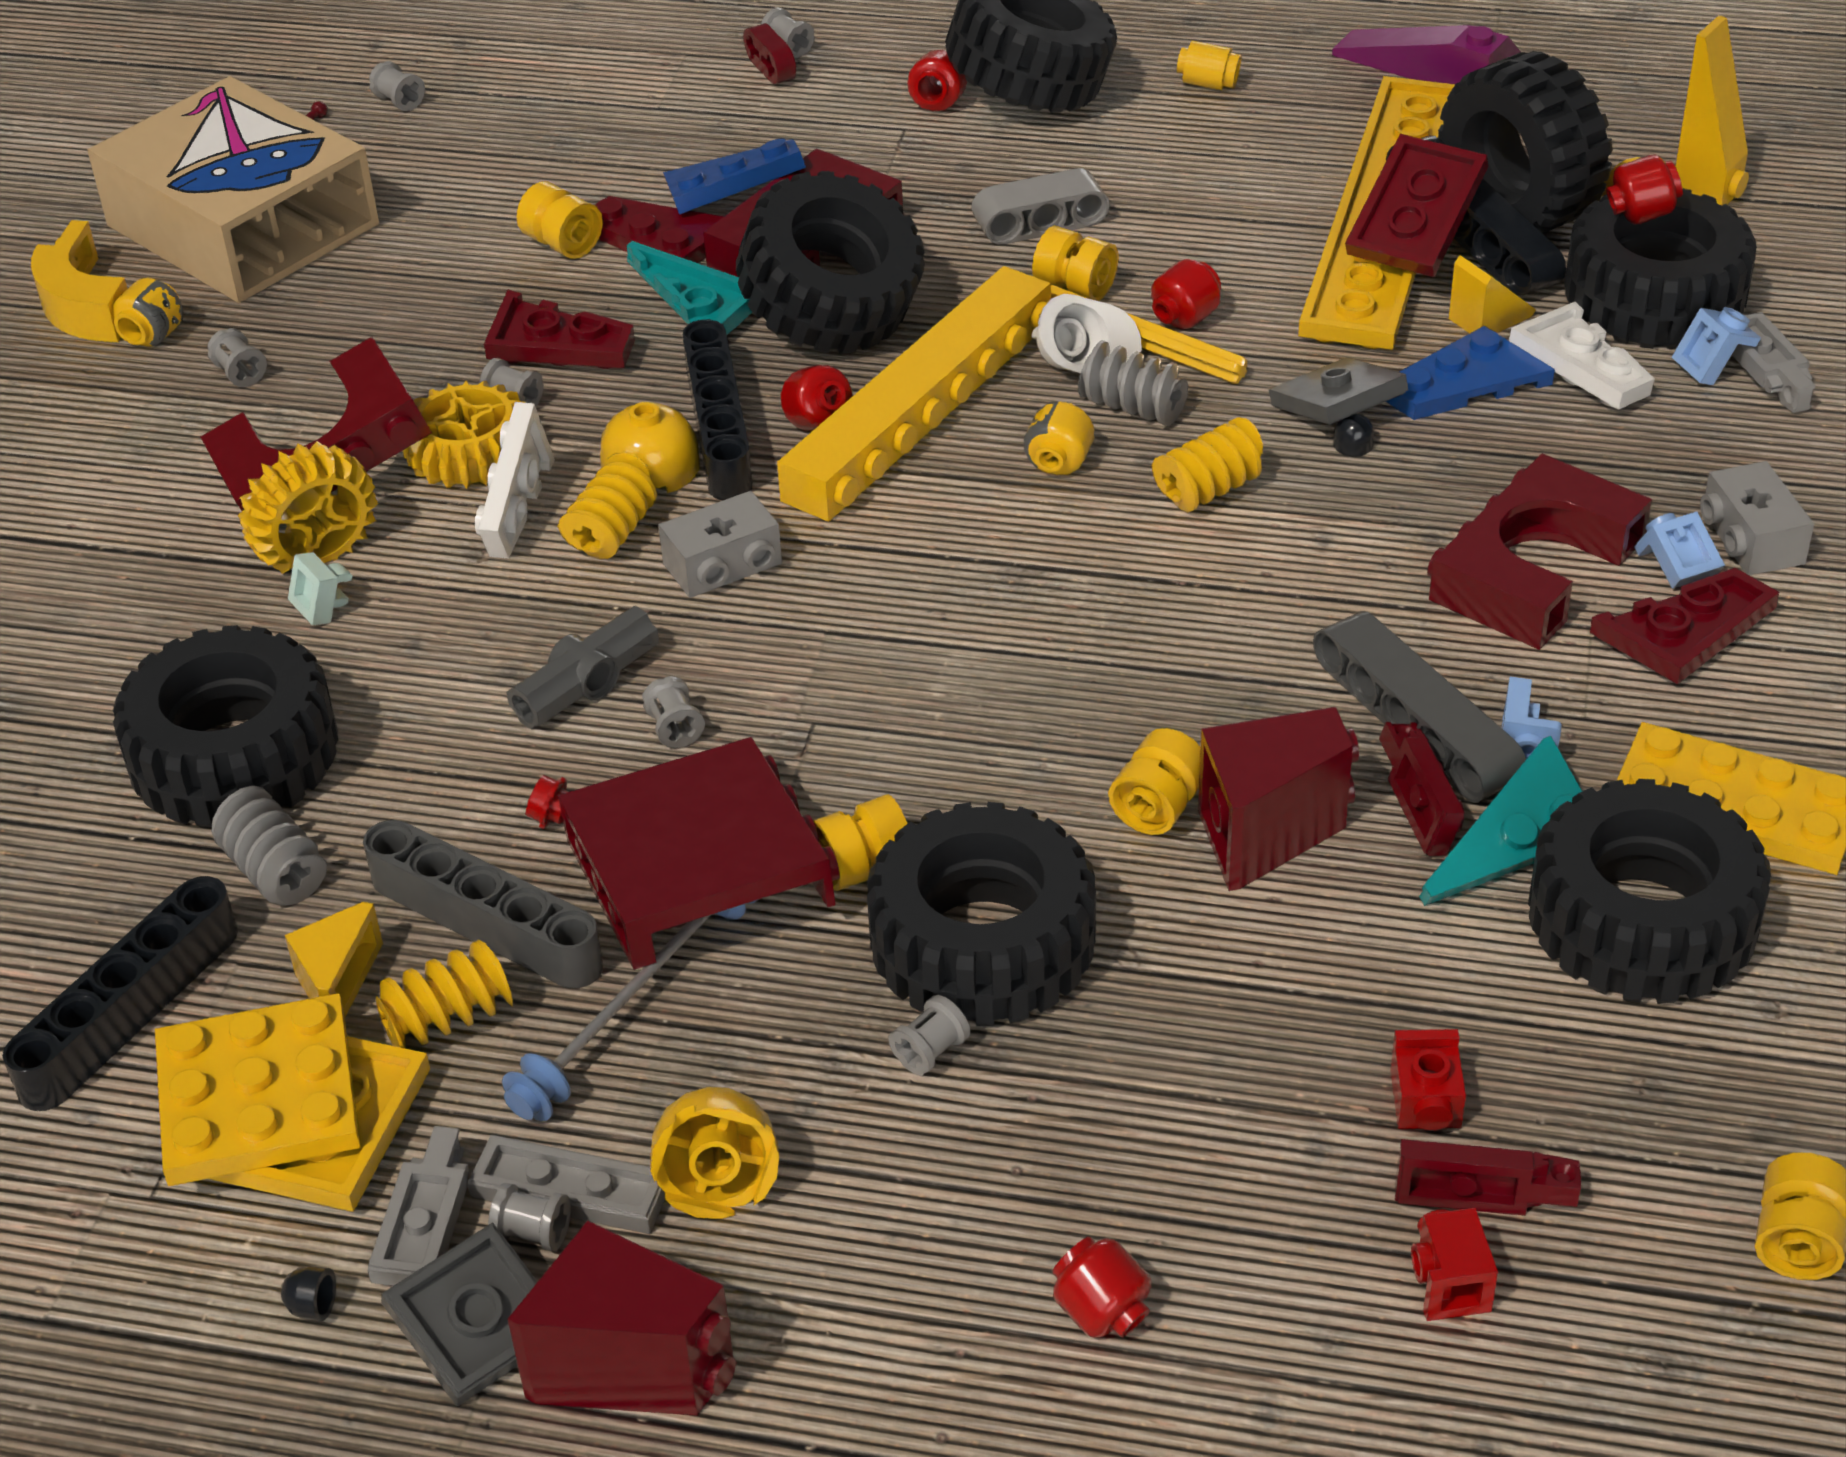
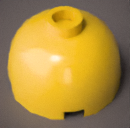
M640 402L629 406L614 415L602 433L601 467L604 466L606 460L614 453L627 452L635 454L647 465L655 487L661 488L666 486L667 494L677 491L690 483L699 471V447L695 431L683 414L670 406L653 402Z
M709 1086L687 1092L666 1107L655 1125L651 1143L650 1172L654 1183L656 1181L658 1186L665 1192V1200L679 1211L696 1218L723 1219L734 1216L735 1211L731 1207L744 1206L751 1200L756 1205L766 1197L777 1179L779 1147L769 1116L753 1098L726 1087Z

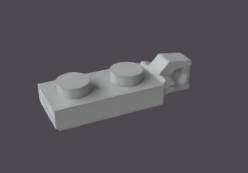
M1762 312L1745 315L1750 320L1748 327L1759 335L1761 339L1756 347L1738 344L1732 356L1762 388H1765L1766 392L1770 394L1778 392L1780 403L1792 413L1811 409L1812 405L1810 402L1815 384L1811 381L1812 376L1808 371L1810 362Z
M434 1126L424 1158H412L410 1162L402 1163L368 1264L371 1283L394 1286L447 1252L468 1187L469 1169L468 1164L461 1163L464 1149L460 1147L458 1138L459 1128Z

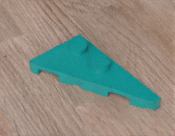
M634 241L627 245V262L687 324L701 319L715 320L723 324L726 335H728L752 313L748 306L750 299H744L738 286L739 277Z
M1551 736L1543 738L1423 885V891L1419 897L1424 906L1534 864L1538 837L1543 825L1550 821V815L1566 801L1572 803V797L1582 792Z

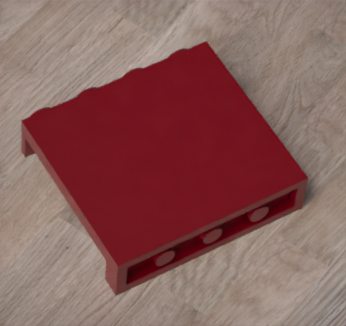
M752 737L558 795L567 842L634 970L657 963L651 934L809 883L814 885L827 908L836 905L832 881L840 878V872L834 852L829 845L825 847L820 845L817 829L812 817L809 814L801 815L792 786L790 784H781L774 758L770 754L763 756Z

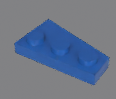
M780 138L769 141L756 149L663 172L678 213L682 214L806 168L794 139L786 141Z
M1483 326L1399 371L1406 374L1408 391L1385 402L1411 419L1416 420L1467 407L1469 398L1492 393L1496 399L1513 395L1514 387L1533 382V385L1538 389L1553 385L1555 369L1500 336L1495 331Z

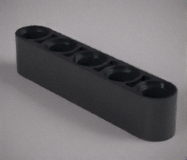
M1429 135L1420 138L1436 143L1445 144L1436 136ZM1392 146V147L1389 149V151H1388V153H1387L1386 161H1387V159H1388V157H1389V155H1390V153H1391V151H1392V149H1393L1394 146ZM1482 179L1454 239L1498 281L1516 295L1523 296L1561 283L1566 273V261L1562 252L1493 187Z
M701 319L693 321L683 329L686 371L708 491L711 496L723 501L752 491L750 451L726 330L723 324L718 321Z
M199 876L181 884L7 1043L2 1056L21 1105L32 1111H46L65 1102L232 945L237 938L238 929L228 893L222 881L210 876Z

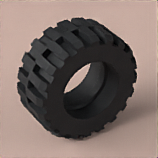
M958 0L945 40V48L949 61L952 62L953 68L958 74H964L967 82L973 86L983 88L984 93L992 97H1001L1007 103L1015 106L1018 104L1028 106V109L1040 111L1041 109H1048L1050 112H1062L1064 109H1067L1070 112L1086 106L1099 94L1116 47L1117 33L1112 18L1108 13H1103L1102 6L1096 1Z
M1532 51L1512 55L1463 76L1461 81L1456 83L1447 97L1448 101L1445 102L1442 108L1440 119L1444 122L1438 129V138L1446 145L1487 155L1488 168L1483 179L1544 234L1576 220L1595 200H1600L1607 186L1605 181L1609 179L1612 163L1608 161V156L1611 155L1613 147L1612 138H1607L1606 128L1609 126L1606 114H1601L1597 106L1600 100L1594 90H1588L1584 85L1586 79L1576 70L1572 69L1569 71L1568 63L1554 56L1550 57V55L1543 52ZM1520 135H1521V137H1522V139H1523V141H1524V143H1525V145H1526L1529 158H1528V156H1527V154H1526V152H1525V150H1524V148H1523V145H1522V142H1521V139H1520Z
M820 171L817 176H811L810 172H805L792 176L791 181L786 178L772 185L771 189L764 192L757 200L738 250L739 254L736 259V274L739 277L738 286L744 299H750L748 306L758 319L763 317L766 320V327L776 335L780 332L790 337V343L799 347L803 343L814 346V351L828 353L830 349H838L839 354L856 352L858 346L865 350L878 345L881 340L889 338L897 331L899 324L903 322L924 272L925 262L923 256L925 251L923 241L920 235H917L918 229L910 215L905 217L902 214L904 211L902 205L894 198L887 199L882 195L883 190L872 183L869 187L859 183L858 177L848 174L844 178L836 177L834 172ZM818 250L831 253L848 262L859 274L844 275L828 271L813 263L801 251Z
M1683 188V195L1677 198L1676 207L1673 212L1641 224L1630 223L1623 213L1615 215L1606 194L1599 201L1595 200L1573 224L1564 283L1566 288L1565 295L1569 304L1576 302L1584 309L1582 319L1585 322H1590L1589 324L1598 323L1608 334L1613 336L1614 341L1627 344L1628 341L1639 343L1642 348L1654 349V345L1666 346L1667 349H1676L1700 308L1722 311L1724 307H1728L1743 314L1744 308L1747 305L1755 263L1756 240L1743 217H1738L1736 211L1727 204L1722 206L1717 204L1716 198L1706 194L1698 196L1692 194L1691 190Z
M238 625L223 626L222 631L210 633L208 629L192 632L193 637L180 641L176 638L164 644L163 651L157 655L151 652L140 661L138 672L131 670L115 699L113 707L115 733L131 785L136 794L142 797L144 803L152 810L161 815L165 813L166 817L173 821L187 825L192 820L200 828H212L213 817L223 801L237 790L249 786L263 787L281 807L288 805L291 808L303 800L307 788L314 790L326 775L325 770H328L334 761L337 752L335 745L338 742V729L323 668L317 664L316 657L301 644L298 645L297 641L280 632L273 636L272 632L267 628L252 626L249 631L241 630ZM248 720L230 728L206 731L224 723Z
M1638 779L1636 784L1624 785L1623 780L1606 782L1599 791H1595L1591 787L1572 797V803L1566 801L1550 815V821L1543 825L1537 842L1528 905L1530 906L1529 920L1532 930L1539 937V944L1552 960L1560 958L1559 967L1575 980L1580 976L1589 981L1588 986L1590 989L1606 995L1608 990L1623 994V1000L1638 1003L1641 1002L1642 997L1656 998L1657 1004L1674 1003L1678 1001L1680 995L1687 994L1690 1000L1711 992L1713 984L1719 988L1738 975V970L1747 966L1754 954L1770 891L1771 869L1770 862L1764 855L1765 848L1753 830L1746 831L1747 823L1733 809L1726 812L1721 808L1722 804L1718 799L1705 792L1702 796L1690 793L1689 786L1672 782L1671 787L1655 785V779ZM1627 879L1652 881L1670 887L1686 898L1676 900L1646 899L1624 892L1610 882Z
M971 802L955 804L953 811L942 813L940 809H936L924 814L921 818V823L917 825L913 822L908 823L894 835L895 842L889 840L876 856V863L870 869L867 880L870 947L873 952V962L878 974L886 979V985L902 1000L909 997L910 1006L923 1013L926 1001L932 996L940 995L952 1001L962 1011L967 1020L976 1021V1027L994 1026V1020L1006 1018L1009 1019L1011 1024L1026 1020L1029 1017V1011L1037 1008L1042 1013L1059 1002V993L1066 996L1072 992L1081 982V974L1089 969L1094 956V944L1096 943L1094 870L1092 863L1085 858V850L1071 835L1066 837V830L1051 819L1047 818L1043 822L1038 820V814L1035 811L1020 806L1017 811L1005 809L1004 803L987 802V807H972ZM974 902L1000 903L1022 911V913L1010 919L988 924L964 923L942 915L954 907Z

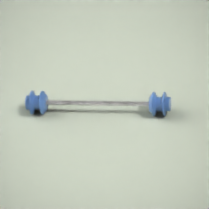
M743 904L715 914L730 920H737L745 914L746 906ZM710 915L687 922L655 955L657 963L645 966L554 1061L534 1053L525 1054L520 1060L523 1074L510 1071L502 1079V1085L505 1090L504 1099L508 1107L523 1119L531 1120L534 1118L539 1121H547L553 1114L550 1100L562 1103L567 1101L571 1095L570 1086L562 1069Z

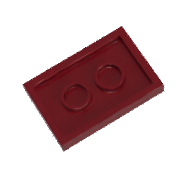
M1400 134L1345 242L1347 255L1435 277L1487 171V155Z

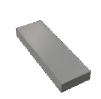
M490 1135L467 1183L470 1197L493 1201L499 1186L503 1183L517 1185L519 1192L550 1198L555 1192L566 1194L569 1196L571 1203L570 1218L651 1234L665 1201V1192L658 1186L656 1181L654 1183L649 1166L496 1135Z

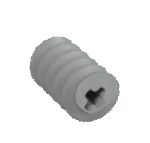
M1101 340L1093 348L1092 353L1084 363L1079 377L1078 393L1081 398L1088 397L1090 401L1096 404L1105 402L1106 406L1112 409L1122 408L1128 414L1135 415L1139 413L1146 420L1157 419L1158 423L1170 426L1177 420L1184 408L1188 397V382L1185 378L1178 379L1179 365L1174 362L1167 364L1161 374L1162 363L1158 357H1152L1144 368V354L1136 351L1132 353L1127 361L1126 348L1117 346L1110 354L1109 343Z
M249 786L241 788L229 795L218 807L213 817L211 830L215 843L270 903L280 906L295 905L308 898L319 888L326 876L327 862L323 857L319 856L318 846L306 836V833L295 824L294 820L283 811V808L272 799V796L263 787Z

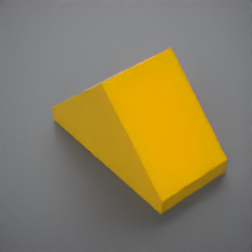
M1461 255L1454 263L1448 319L1469 334L1483 326L1499 333L1531 318L1535 313V308Z
M358 903L285 935L295 976L309 999L340 993L345 1017L383 945L374 903Z

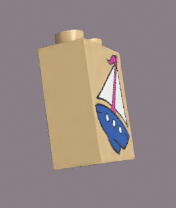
M231 76L87 149L107 226L237 303H241L379 224L365 147Z

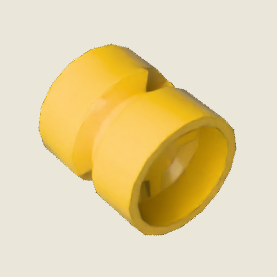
M541 181L532 185L523 194L516 214L517 224L522 233L540 243L549 245L551 249L570 259L581 258L591 251L601 235L603 225L602 214L596 206L572 195L570 192L549 181Z
M1053 225L1044 232L1037 244L1033 256L1032 274L1033 277L1050 282L1051 285L1068 289L1092 300L1100 301L1108 293L1114 282L1119 262L1118 249L1115 244L1090 236L1083 238L1081 233Z
M1170 728L1155 729L1147 734L1134 752L1131 761L1125 764L1109 788V803L1115 814L1126 825L1141 833L1161 835L1171 830L1185 810L1188 801L1199 790L1201 746L1183 732Z
M889 794L856 805L853 816L845 815L843 812L838 811L813 820L820 845L822 847L829 845L838 863L840 878L832 881L833 889L839 891L868 880L870 869L875 865L876 856L889 840L895 842L894 835L907 825L900 806Z
M1790 1153L1776 1158L1768 1165L1764 1177L1761 1198L1762 1210L1758 1218L1755 1239L1757 1257L1767 1268L1782 1276L1797 1280H1818L1830 1277L1841 1269L1846 1254V1170L1832 1159L1813 1153Z

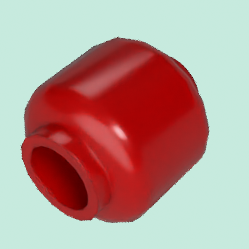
M934 50L923 55L909 71L907 85L913 101L922 109L934 112L944 111L951 107L964 93L967 81L964 74H958L953 68L947 51Z
M1652 154L1616 167L1613 175V186L1607 187L1606 192L1609 204L1615 215L1623 213L1630 223L1641 224L1673 212L1676 207L1677 198L1683 195V188L1674 163L1671 160L1665 162L1659 155Z
M1192 259L1178 261L1158 276L1151 286L1152 308L1156 317L1165 324H1170L1183 330L1196 326L1213 313L1220 304V278L1216 271L1205 262Z
M829 365L806 367L792 373L784 382L780 394L781 407L785 417L794 426L805 431H813L853 396V391L848 379L840 370Z
M1090 1236L1084 1238L1059 1260L1052 1271V1274L1057 1278L1053 1288L1054 1300L1089 1337L1100 1338L1114 1330L1123 1338L1132 1332L1150 1312V1309L1144 1304V1300L1150 1292L1152 1279L1149 1273L1115 1239L1104 1238L1096 1242Z

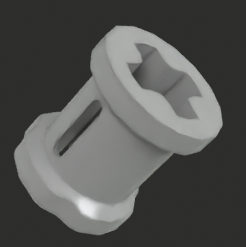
M776 7L767 12L761 24L767 23L788 44L794 58H799L808 53L815 39L814 28L805 21L797 22L793 20L791 14L784 8Z
M391 61L377 64L370 74L369 88L371 92L381 99H391L394 106L402 111L415 109L424 97L425 86L423 80L413 73H402L399 65Z
M236 328L219 330L208 342V358L215 366L225 368L226 377L234 385L249 387L256 384L266 372V357L258 348L248 346V339L240 330ZM223 344L232 352L231 355L222 349ZM242 360L247 361L252 366V369L249 370L242 363Z
M493 358L486 364L479 383L486 380L490 387L498 384L504 385L507 392H517L520 401L533 403L535 407L542 397L544 388L540 373L534 370H527L525 372L515 370L509 367L508 362L500 358Z
M668 676L663 679H657L646 687L642 694L643 707L646 713L657 721L655 731L660 742L670 748H682L694 743L703 733L705 721L700 710L690 704L689 688L686 682L681 678ZM657 698L659 699L662 705L661 708L656 700ZM685 718H687V720H688V722H689V724H690L689 727H688V725H687V723H686V721H685Z
M936 995L926 1001L924 1012L908 1026L900 1025L889 1034V1045L893 1054L906 1069L913 1074L923 1076L935 1066V1059L949 1046L961 1045L970 1036V1026L962 1011L946 997Z
M503 1183L499 1186L491 1203L488 1225L493 1222L506 1240L511 1236L540 1242L543 1250L556 1252L563 1244L568 1231L571 1214L570 1198L566 1194L556 1192L550 1198L519 1192L517 1185Z

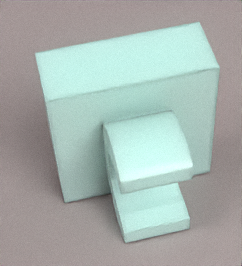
M314 552L295 554L288 600L312 626L331 623L333 608H339L348 604L349 599L337 588V584L352 581L353 575L342 564L332 563L326 566Z

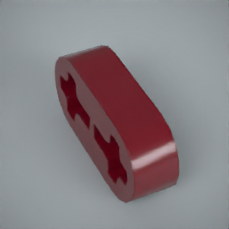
M767 23L744 30V46L750 61L772 84L795 78L796 63L790 47Z

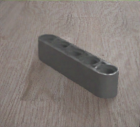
M1360 611L1314 634L1313 648L1321 666L1383 724L1385 722H1391V724L1417 723V728L1421 729L1425 734L1435 757L1442 764L1449 784L1470 802L1478 803L1500 792L1525 762L1526 757L1523 750L1508 733L1371 613Z
M386 820L375 824L365 833L363 845L373 886L380 894L474 942L477 940L483 941L493 952L560 986L581 988L592 984L601 975L603 960L597 923L594 917L587 911L406 822Z

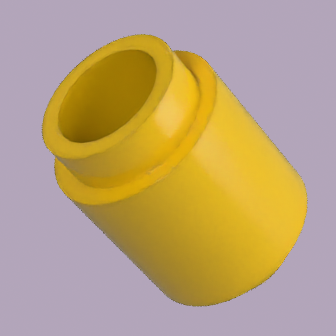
M1192 40L1188 48H1181L1176 72L1183 74L1182 81L1186 84L1223 91L1224 87L1234 89L1240 73L1242 55L1232 53V48Z

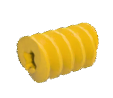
M1237 417L1230 420L1228 424L1218 426L1212 432L1209 431L1202 434L1197 439L1184 443L1182 447H1177L1168 451L1166 455L1155 458L1151 465L1153 477L1161 492L1171 499L1178 508L1189 513L1197 509L1199 503L1204 505L1213 501L1215 495L1219 497L1229 492L1230 487L1235 489L1244 485L1245 480L1251 481L1258 478L1262 471L1260 457L1263 454V443L1256 426L1246 418Z
M627 452L614 453L610 456L604 466L597 471L595 477L589 481L585 490L578 495L576 501L569 506L566 514L560 518L557 527L565 541L589 556L598 559L613 557L618 552L619 546L625 543L629 533L635 530L638 521L643 519L647 510L655 504L657 491L651 480V473L647 465L637 455Z
M481 940L470 944L469 959L458 949L449 952L447 956V969L435 958L425 963V979L413 968L404 971L402 976L403 989L390 977L380 981V999L376 996L377 1009L392 1045L405 1049V1035L410 1032L422 1046L428 1044V1025L432 1023L436 1025L444 1036L451 1034L450 1015L455 1013L467 1027L473 1025L472 1006L479 1004L489 1017L496 1015L495 996L501 995L513 1007L510 987L502 966L494 952Z

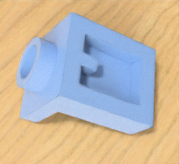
M1724 307L1722 311L1700 308L1671 358L1699 383L1714 385L1737 345L1756 347L1761 337L1748 327L1750 320L1732 308Z
M1697 511L1677 518L1674 513H1667L1657 517L1646 525L1647 532L1634 546L1638 556L1654 552L1672 589L1718 574L1725 566Z
M1510 676L1501 728L1520 745L1526 759L1543 738L1548 736L1552 737L1558 747L1562 724L1559 721L1539 719L1540 703L1530 702L1532 679Z

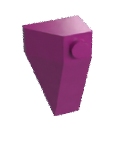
M1472 25L1351 30L1332 49V56L1409 79L1447 84L1459 83L1463 76L1472 71L1521 53L1509 36L1493 32L1492 29L1485 26Z

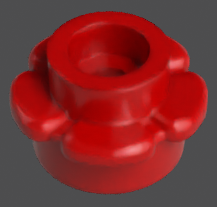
M543 775L536 783L527 803L525 815L540 823L539 828L546 829L550 821L557 824L563 822L558 795L569 792L566 791L567 779L561 777L555 780Z

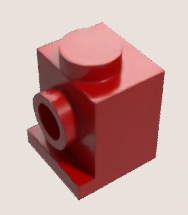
M1458 1029L1395 1030L1390 1073L1398 1129L1440 1130L1443 1128H1462L1466 1092L1458 1047L1460 1039Z
M1476 1208L1454 1211L1440 1209L1423 1215L1417 1224L1421 1236L1420 1243L1412 1244L1411 1257L1414 1274L1418 1283H1427L1423 1307L1426 1321L1492 1312L1498 1270Z

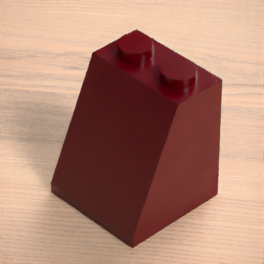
M1336 707L1201 729L1198 812L1228 891L1245 887L1346 828L1348 804L1355 802V786L1351 775V765L1359 760V746L1354 730L1352 728H1345Z
M590 1221L585 1223L508 1317L525 1399L539 1405L698 1416L713 1394L718 1396L726 1390L736 1368L730 1335L731 1321L727 1313L724 1285Z

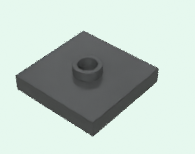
M1345 357L1270 388L1269 394L1271 405L1331 425L1404 394L1408 391L1406 374Z
M492 1222L381 1294V1303L458 1407L518 1366L508 1317L538 1281Z

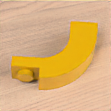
M71 220L62 235L56 240L55 245L37 244L31 257V271L43 312L56 328L69 335L87 340L118 343L121 336L114 326L113 304L128 289L125 277L89 274L99 259L89 221Z

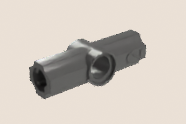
M633 606L585 639L578 634H569L563 637L552 649L548 664L506 692L509 706L514 710L519 721L533 730L582 696L591 701L605 697L617 683L621 669L660 643L658 629L652 624L645 611L637 606Z

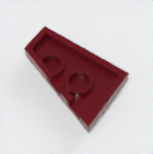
M608 196L594 205L602 214L603 225L599 240L627 252V245L634 241L696 263L706 258L703 232L723 218V216L695 211L679 214L677 208Z
M508 289L485 339L486 359L500 358L510 363L536 362L551 363L556 366L582 365L597 366L602 369L625 368L635 342L634 327L632 324L586 311L575 315L560 312L558 303L544 299L539 305L523 301L522 293Z
M1732 568L1681 586L1679 595L1658 602L1652 597L1633 603V609L1630 612L1614 617L1607 611L1593 616L1590 634L1672 682L1679 684L1775 610L1780 592L1741 570Z

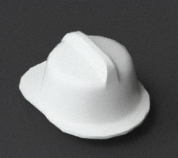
M1061 294L1049 300L1042 309L1038 327L1033 330L1031 337L1037 340L1040 354L1047 363L1057 369L1069 370L1080 374L1087 357L1101 340L1109 343L1110 354L1117 346L1126 348L1127 361L1132 353L1136 351L1141 352L1142 350L1141 335L1136 323L1124 310L1111 304L1073 294Z

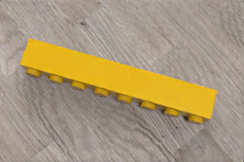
M1006 266L1001 267L777 461L780 502L827 522L831 521L845 507L850 506L875 480L880 479L885 471L904 454L909 453L915 444L933 428L939 426L945 417L961 403H964L987 379L992 378L997 370L1015 354L1020 353L1024 346L1033 339L1031 338L1032 332L1038 327L1042 309L1051 299V283Z

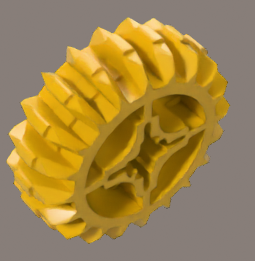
M467 380L463 385L452 386L447 383L446 389L441 391L430 389L428 398L418 397L414 399V403L432 433L402 451L403 457L406 459L407 465L413 468L415 476H426L429 484L443 481L446 488H451L455 484H463L467 489L471 483L481 482L487 486L489 468L492 463L498 462L501 451L500 431L504 421L510 420L515 402H526L520 401L517 392H507L505 386L500 384L490 387L486 380L478 385H470Z
M318 441L310 450L297 443L293 455L290 456L278 451V462L272 466L261 463L264 474L259 479H248L252 492L240 497L244 510L238 514L241 526L244 528L242 533L244 534L245 541L262 562H265L268 566L272 565L274 569L279 570L282 574L293 567L295 554L314 552L323 563L331 560H337L345 551L353 553V543L356 540L368 539L364 526L376 522L372 509L379 504L373 492L375 486L372 483V478L364 470L363 465L355 457H351L349 453L347 454L336 445L328 448ZM333 485H338L337 495L331 494ZM279 524L287 525L285 533H279Z

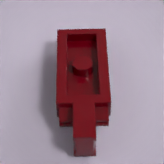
M1385 722L1379 740L1393 766L1388 776L1392 790L1424 854L1428 856H1447L1456 833L1461 830L1464 823L1465 812L1462 802L1456 797L1444 774L1442 764L1435 757L1425 734L1421 729L1417 728V723L1391 724V722Z
M1401 1139L1395 1179V1201H1398V1204L1460 1210L1476 1208V1211L1521 1216H1526L1527 1207L1541 1206L1542 1204L1578 1206L1581 1191V1171L1578 1160L1546 1155L1539 1152L1533 1153V1151Z

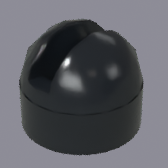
M1354 414L1337 423L1333 439V446L1336 451L1346 456L1357 457L1363 456L1372 450L1374 430L1371 421L1363 414Z
M316 1266L299 1267L287 1275L281 1285V1299L292 1315L305 1320L324 1321L331 1313L336 1296V1277L331 1268Z

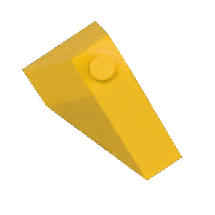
M1718 15L1696 36L1675 167L1678 171L1682 188L1692 191V194L1698 196L1706 194L1714 197L1717 204L1722 206L1724 204L1728 205L1734 198L1741 197L1746 189L1749 173L1745 172L1748 150L1728 20L1726 17Z

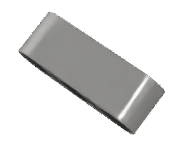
M1075 168L989 186L976 194L972 201L971 209L987 238L992 243L1003 245L1041 237L1053 225L1069 230L1093 226L1105 218L1110 204L1108 197L1093 175L1086 169Z

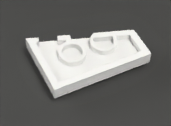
M1576 302L1511 328L1510 342L1554 368L1555 372L1561 375L1566 382L1583 388L1598 397L1603 404L1619 410L1651 395L1655 378L1624 348L1611 347L1605 341L1607 332L1598 323L1588 325L1582 319L1584 309Z
M515 402L510 420L504 421L500 431L501 451L498 462L492 463L489 468L487 480L489 492L485 505H480L476 513L475 531L478 536H481L489 557L509 559L527 521L526 499H537L542 489L541 480H538L540 470L550 471L555 461L535 404Z

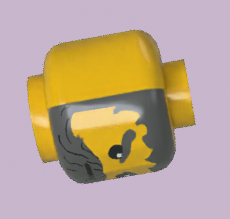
M147 277L137 280L113 304L115 329L125 341L133 345L157 346L183 321L184 311L175 289L169 284Z
M1056 401L1042 406L1036 412L1024 436V452L1028 460L1037 469L1050 474L1067 475L1078 470L1094 441V425L1091 418L1081 408L1072 403Z

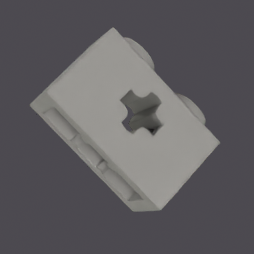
M1767 461L1709 472L1706 493L1700 500L1702 517L1705 523L1711 525L1721 538L1728 555L1736 559L1746 574L1755 575L1806 564L1814 522Z
M752 491L658 524L663 565L689 598L782 564L779 524Z

